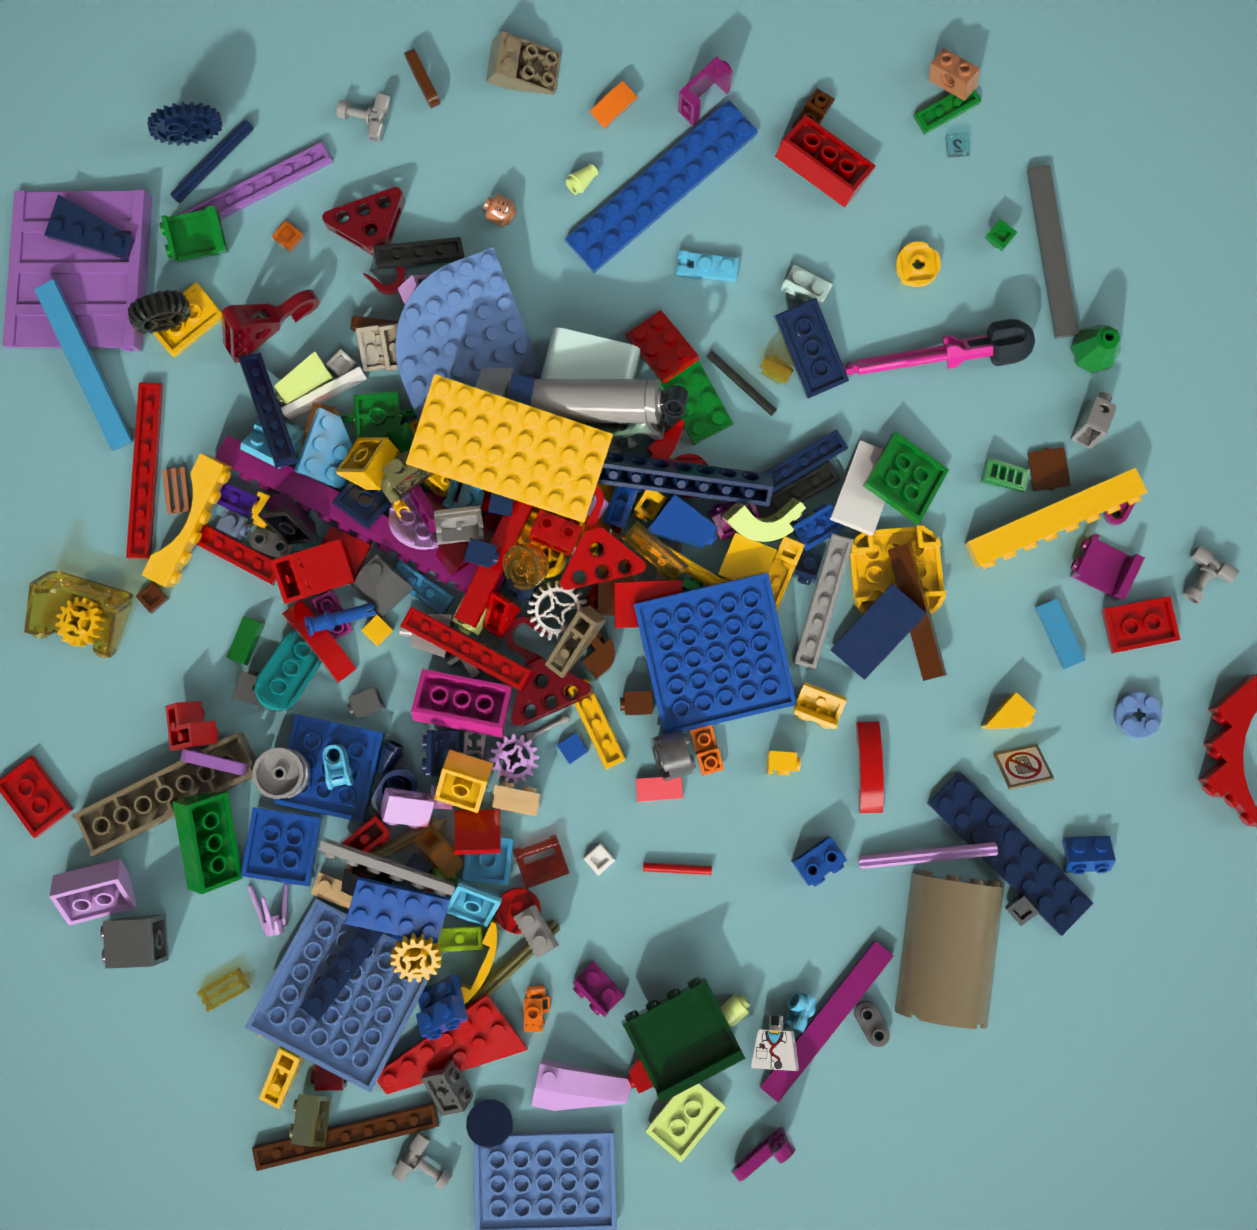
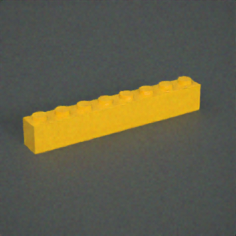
M1133 468L965 543V546L975 568L982 566L983 569H987L996 565V559L1003 557L1004 560L1016 556V551L1021 548L1028 551L1038 546L1037 541L1045 539L1046 542L1059 537L1058 532L1064 529L1067 533L1079 528L1078 523L1085 520L1087 524L1100 519L1099 514L1107 511L1108 515L1120 510V505L1128 502L1129 505L1142 500L1141 495L1147 493V490L1137 469Z

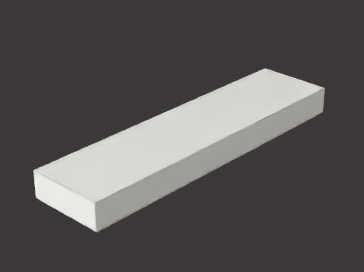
M358 366L281 407V410L290 421L367 380V377L361 367Z

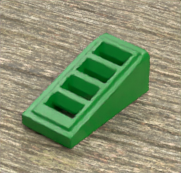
M988 458L984 463L981 483L1025 492L1030 470ZM993 468H997L995 477H992ZM1001 470H1005L1003 480L1000 479ZM1010 472H1013L1012 482H1008ZM1018 473L1022 474L1020 485L1016 484Z

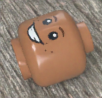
M499 193L493 198L488 197L483 207L486 210L485 218L499 227H504L506 224L510 225L517 211L514 208L515 203Z

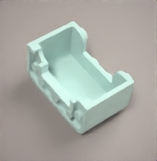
M553 328L540 379H635L640 362V348L628 343L564 328Z

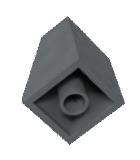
M166 914L116 918L103 921L100 934L101 938L104 939L102 961L105 963V969L152 967L168 961Z

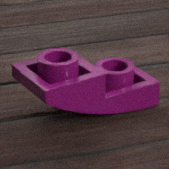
M333 589L312 598V602L319 615L323 614L324 611L333 613L343 610ZM350 622L337 625L328 632L336 640L352 632L353 629Z

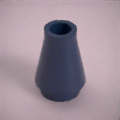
M387 740L386 744L382 746L376 771L384 774L392 769L404 754L402 752L404 747L393 740Z

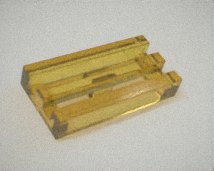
M238 968L199 990L197 994L201 996V1001L205 1004V1009L208 1013L250 989L242 971ZM235 975L238 976L239 979L207 996V991ZM240 983L242 984L243 987L239 990L233 992L232 994L226 996L218 1002L211 1004L210 1000L228 991L234 986Z

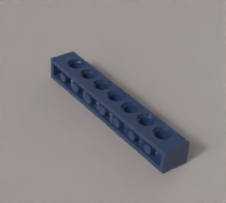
M607 452L597 484L761 506L770 505L774 488L772 474Z

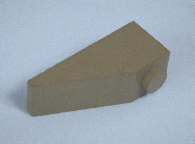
M590 606L579 609L545 663V666L561 678H564L594 640L605 623L606 618Z

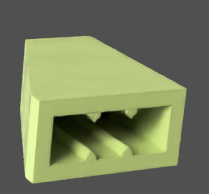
M314 352L275 385L278 391L275 395L282 406L287 405L334 380L325 363Z

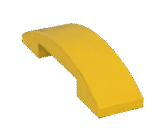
M783 537L768 572L777 611L805 546L787 537Z
M492 920L482 944L489 946L490 949L473 986L463 983L461 987L464 1004L482 986L493 964L498 945L497 920Z

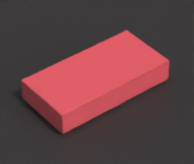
M662 777L636 779L637 802L683 798L681 777L666 782L663 781Z

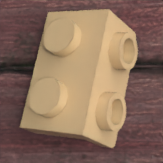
M501 781L500 785H494L493 794L495 795L492 807L537 816L541 794L536 793L537 788L523 786V790L515 789L513 783Z

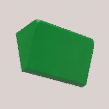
M243 616L226 658L248 666L265 624Z

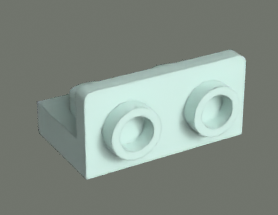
M793 265L789 275L783 282L781 290L789 298H797L803 301V303L817 298L821 309L833 284Z

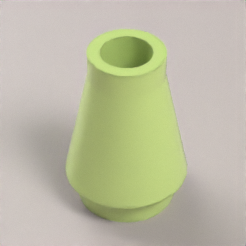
M589 164L568 175L566 180L568 189L575 195L583 193L594 177L598 175V170L593 164Z

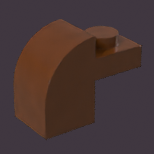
M599 632L590 643L595 651L582 661L596 680L607 673L615 661V647L612 640L609 639L602 644L601 641L604 638Z

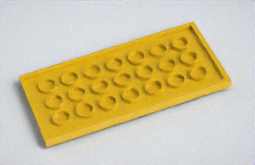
M434 374L406 464L584 523L613 434Z

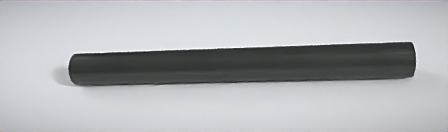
M711 351L707 355V358L770 416L775 414L777 409L715 352Z

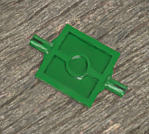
M399 392L354 395L352 413L339 414L343 423H354L356 439L359 437L388 438L386 434L402 425L403 418H416L414 409L401 408Z

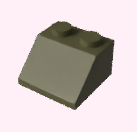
M298 1094V1099H295L293 1105L295 1120L289 1131V1137L292 1139L291 1144L312 1147L325 1146L332 1097Z

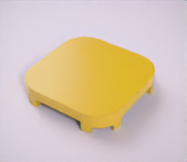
M920 525L915 527L875 530L872 536L863 532L859 534L853 541L849 555L853 601L859 613L862 615L891 583L897 586L888 549L911 543L930 614L939 609L946 598L940 546L942 545L939 537L937 538L931 530Z

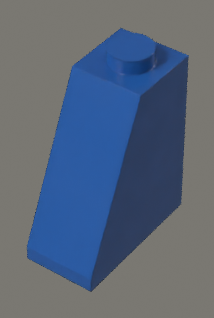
M676 495L672 497L647 530V534L652 537L702 549L707 544L711 546L719 536L716 534L718 527Z

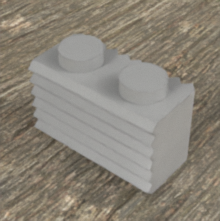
M536 905L527 908L514 917L516 924L519 925L518 928L521 929V933H524L523 937H526L525 941H528V945H531L530 949H533L535 957L539 958L559 946Z

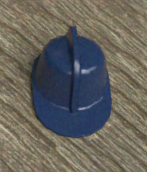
M399 767L392 768L382 775L380 783L371 799L372 808L375 813L380 816L379 811L385 787L409 791L416 790L417 778L411 771Z

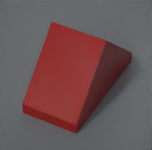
M493 591L490 596L483 627L501 638L521 609L501 594Z

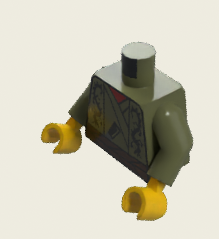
M410 450L393 459L382 469L385 476H383L381 481V489L390 503H394L393 509L399 517H402L399 511L403 508L410 512L406 502L400 499V497L405 496L434 474L407 465L406 461ZM439 475L441 482L447 485V479Z

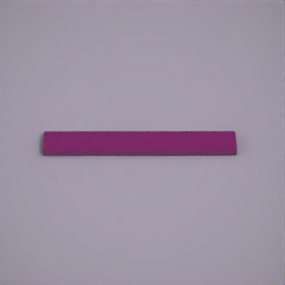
M874 940L806 1026L804 1032L798 1036L795 1043L799 1071L772 1069L761 1083L760 1088L776 1102L779 1103L894 957L889 951Z

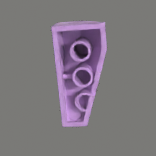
M542 1058L531 1106L558 1111L624 1104L628 1102L631 1086L626 1077Z

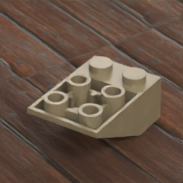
M501 31L492 40L486 82L505 89L554 95L556 93L561 53Z

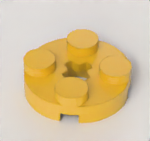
M925 242L907 244L900 251L895 261V270L901 283L912 287H923L933 282L941 267L938 252L930 248L929 244ZM915 260H919V263H923L924 266L916 269L912 264L915 263Z

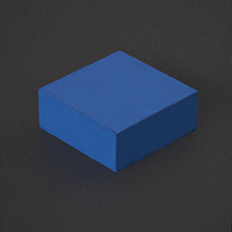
M576 733L557 745L569 764L588 752Z

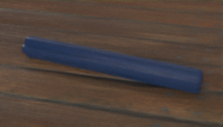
M243 120L171 192V197L177 203H181L254 130L253 126L247 120Z

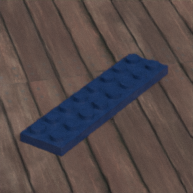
M958 772L927 803L968 845L995 842L998 847V854L981 858L1018 895L1024 893L1038 908V914L1060 936H1063L1093 904L961 772Z

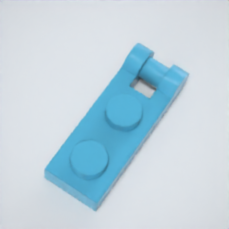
M688 251L677 252L679 263L676 266V275L736 282L739 258L697 254ZM687 262H693L694 267H687Z

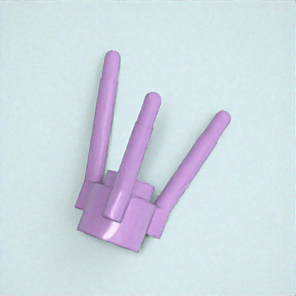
M285 883L283 885L281 918H279L278 914L270 915L265 897L261 898L263 914L252 885H248V890L261 921L262 930L265 931V936L283 933V926L288 925L286 919L288 884Z

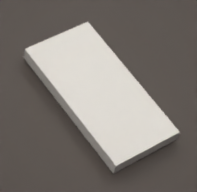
M861 440L859 441L830 520L870 536L874 534L885 502L862 485L883 449Z

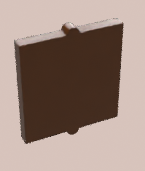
M1044 448L1041 451L1027 453L1033 491L1045 489L1053 491L1055 488L1071 486L1065 448Z

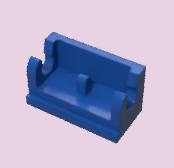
M616 486L603 522L627 531L629 526L626 525L637 492L641 493L642 489Z

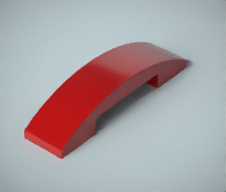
M301 600L282 613L293 629L301 635L323 662L324 667L337 683H340L356 670L353 663L327 629L315 632L313 636H309L304 617H314L315 615Z
M856 722L860 780L859 813H883L884 771L880 723Z

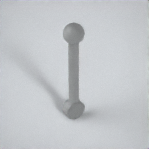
M563 715L560 720L535 732H528L526 738L534 740L535 736L562 723H568L570 717Z

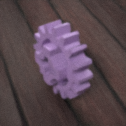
M512 734L511 740L504 736V743L497 741L496 745L499 748L491 750L492 753L496 754L494 758H490L491 762L496 763L492 770L500 771L497 775L498 778L503 775L506 776L505 782H509L513 778L514 784H517L520 777L525 782L527 781V774L530 776L534 775L531 769L539 767L534 763L535 760L540 759V756L534 755L538 748L530 747L533 742L532 740L524 742V735H521L519 740L516 734ZM516 743L512 750L508 752L503 750L509 744ZM524 747L530 754V760L525 758L523 754ZM517 752L518 758L521 761L520 763L516 762L512 766V760L509 757ZM500 758L504 759L507 764L506 771L501 766ZM521 766L527 767L522 773L514 774L517 768Z

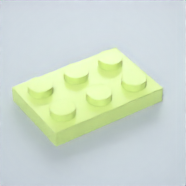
M699 1083L670 1098L645 1129V1132L682 1163L725 1110L726 1105Z

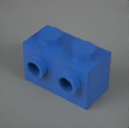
M828 836L791 862L806 885L810 886L813 884L815 887L825 880L824 876L832 871L834 874L844 868L843 863L847 859L833 838Z

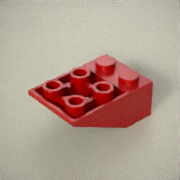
M341 539L270 561L284 604L355 582Z

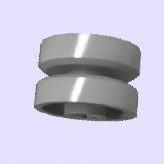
M272 748L262 753L255 761L252 770L253 782L257 790L264 796L273 799L292 798L300 794L308 785L311 776L310 765L306 757L299 751L290 748Z

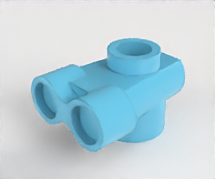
M793 993L788 1000V1008L792 1011L788 1014L784 1024L804 1032L808 1024V1018L812 1017L816 1011V1006L814 1005L816 999L805 993Z

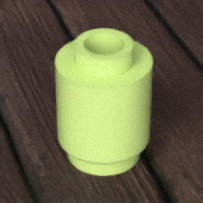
M734 994L720 1006L729 1026L732 1027L750 1013L748 1009L750 1003L742 994L740 996Z

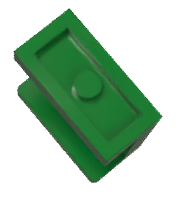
M215 206L206 207V210L175 216H161L160 230L162 235L166 236L168 242L165 245L166 254L175 263L228 253L219 211Z

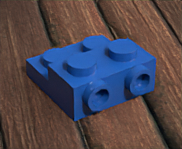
M451 974L424 989L418 1001L421 1012L416 1014L421 1037H426L428 1040L438 1039L442 1036V1033L447 1030L457 1029L462 1022L468 1020L458 975Z

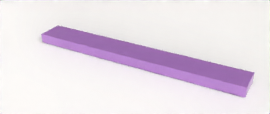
M321 141L180 214L206 210V207L215 206L218 208L220 219L222 220L333 163Z

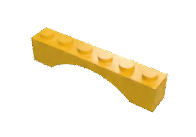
M199 454L190 473L193 484V501L188 520L172 543L150 556L142 573L143 576L164 587H174L180 582L182 578L181 571L184 565L190 561L194 545L201 539L202 533L200 532L211 518L210 511L221 497V488L223 484L228 482L232 466L208 454Z

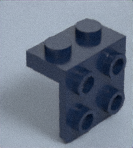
M427 730V735H423V749H426V758L422 759V772H426V777H440L449 750L460 753L461 731Z

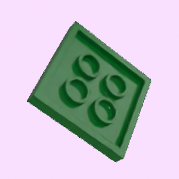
M895 431L890 436L862 486L912 522L918 524L922 521L949 469Z

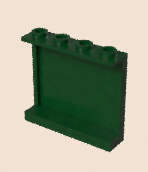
M696 977L687 982L688 986L684 989L679 990V988H675L666 993L667 997L663 1000L654 999L645 1005V1009L640 1012L633 1010L624 1015L625 1019L622 1020V1025L661 1103L746 1059L706 978L700 979V977Z

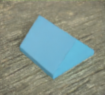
M457 878L454 893L449 896L450 901L446 913L487 928L502 902V897L499 893Z

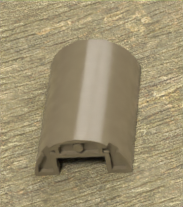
M919 870L918 874L912 873L895 1012L912 1018V1015H914L920 1021L944 1026L977 1029L978 1024L980 1028H987L1004 886H1001L1002 882L987 880V884H985L984 880L970 878L969 882L960 881V876L947 875L946 879L932 876V871Z

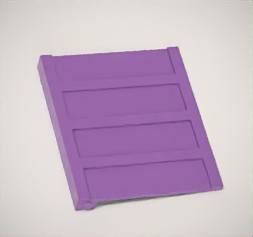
M145 190L14 191L3 346L5 348H62L34 291L35 288L54 279L57 280L89 348H120L125 352L142 351L143 333L133 329L128 318V308L136 299L146 295L152 196ZM58 194L133 237L135 242L129 259L125 260L47 238L44 234Z

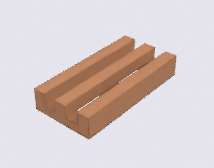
M180 467L179 469L162 470L167 514L191 512L187 468ZM177 474H181L184 500L183 508H181ZM170 475H172L175 509L173 508Z

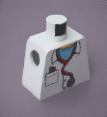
M769 1016V1030H758L751 1068L799 1071L794 1031H783L784 1016Z

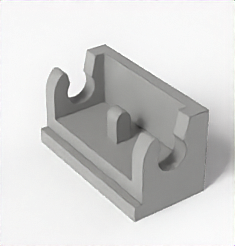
M480 505L434 511V525L438 545L465 542L469 538L476 540L484 539Z

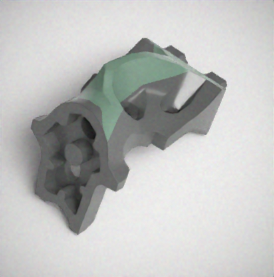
M664 412L661 414L660 423L656 424L633 423L629 428H627L628 423L585 424L613 434L608 452L620 454L638 446L633 437L646 434L652 437L653 440L664 439V433L671 428L667 415ZM621 439H627V444L623 446L618 445Z

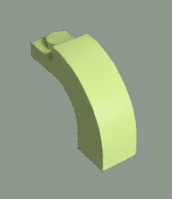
M793 497L775 514L765 518L754 517L742 503L737 502L722 515V518L742 536L751 540L766 542L774 541L790 534L794 529L789 523L797 520L806 508L801 501Z

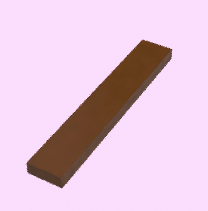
M908 543L888 549L898 588L927 612L922 620L910 631L922 679L925 681L945 676L947 673L912 545Z

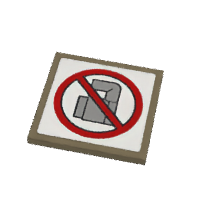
M1038 744L993 754L1009 790L1054 780V776Z

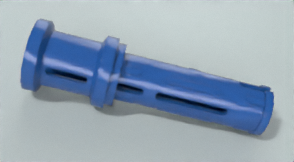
M373 602L333 613L324 611L323 614L314 617L305 616L307 632L309 636H313L315 632L326 629L331 631L340 624L376 616L375 610H369L375 608Z

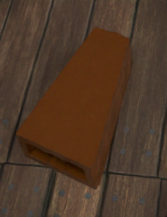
M605 529L624 545L621 533H615V529ZM596 543V556L603 553V547L601 544ZM626 560L620 561L618 569L622 573H628L630 571L629 562ZM600 565L596 567V575L599 578H605L608 575V569ZM633 575L596 584V611L602 616H614L613 582L634 581Z

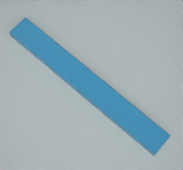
M52 279L35 288L34 291L111 450L116 451L134 442L57 280Z

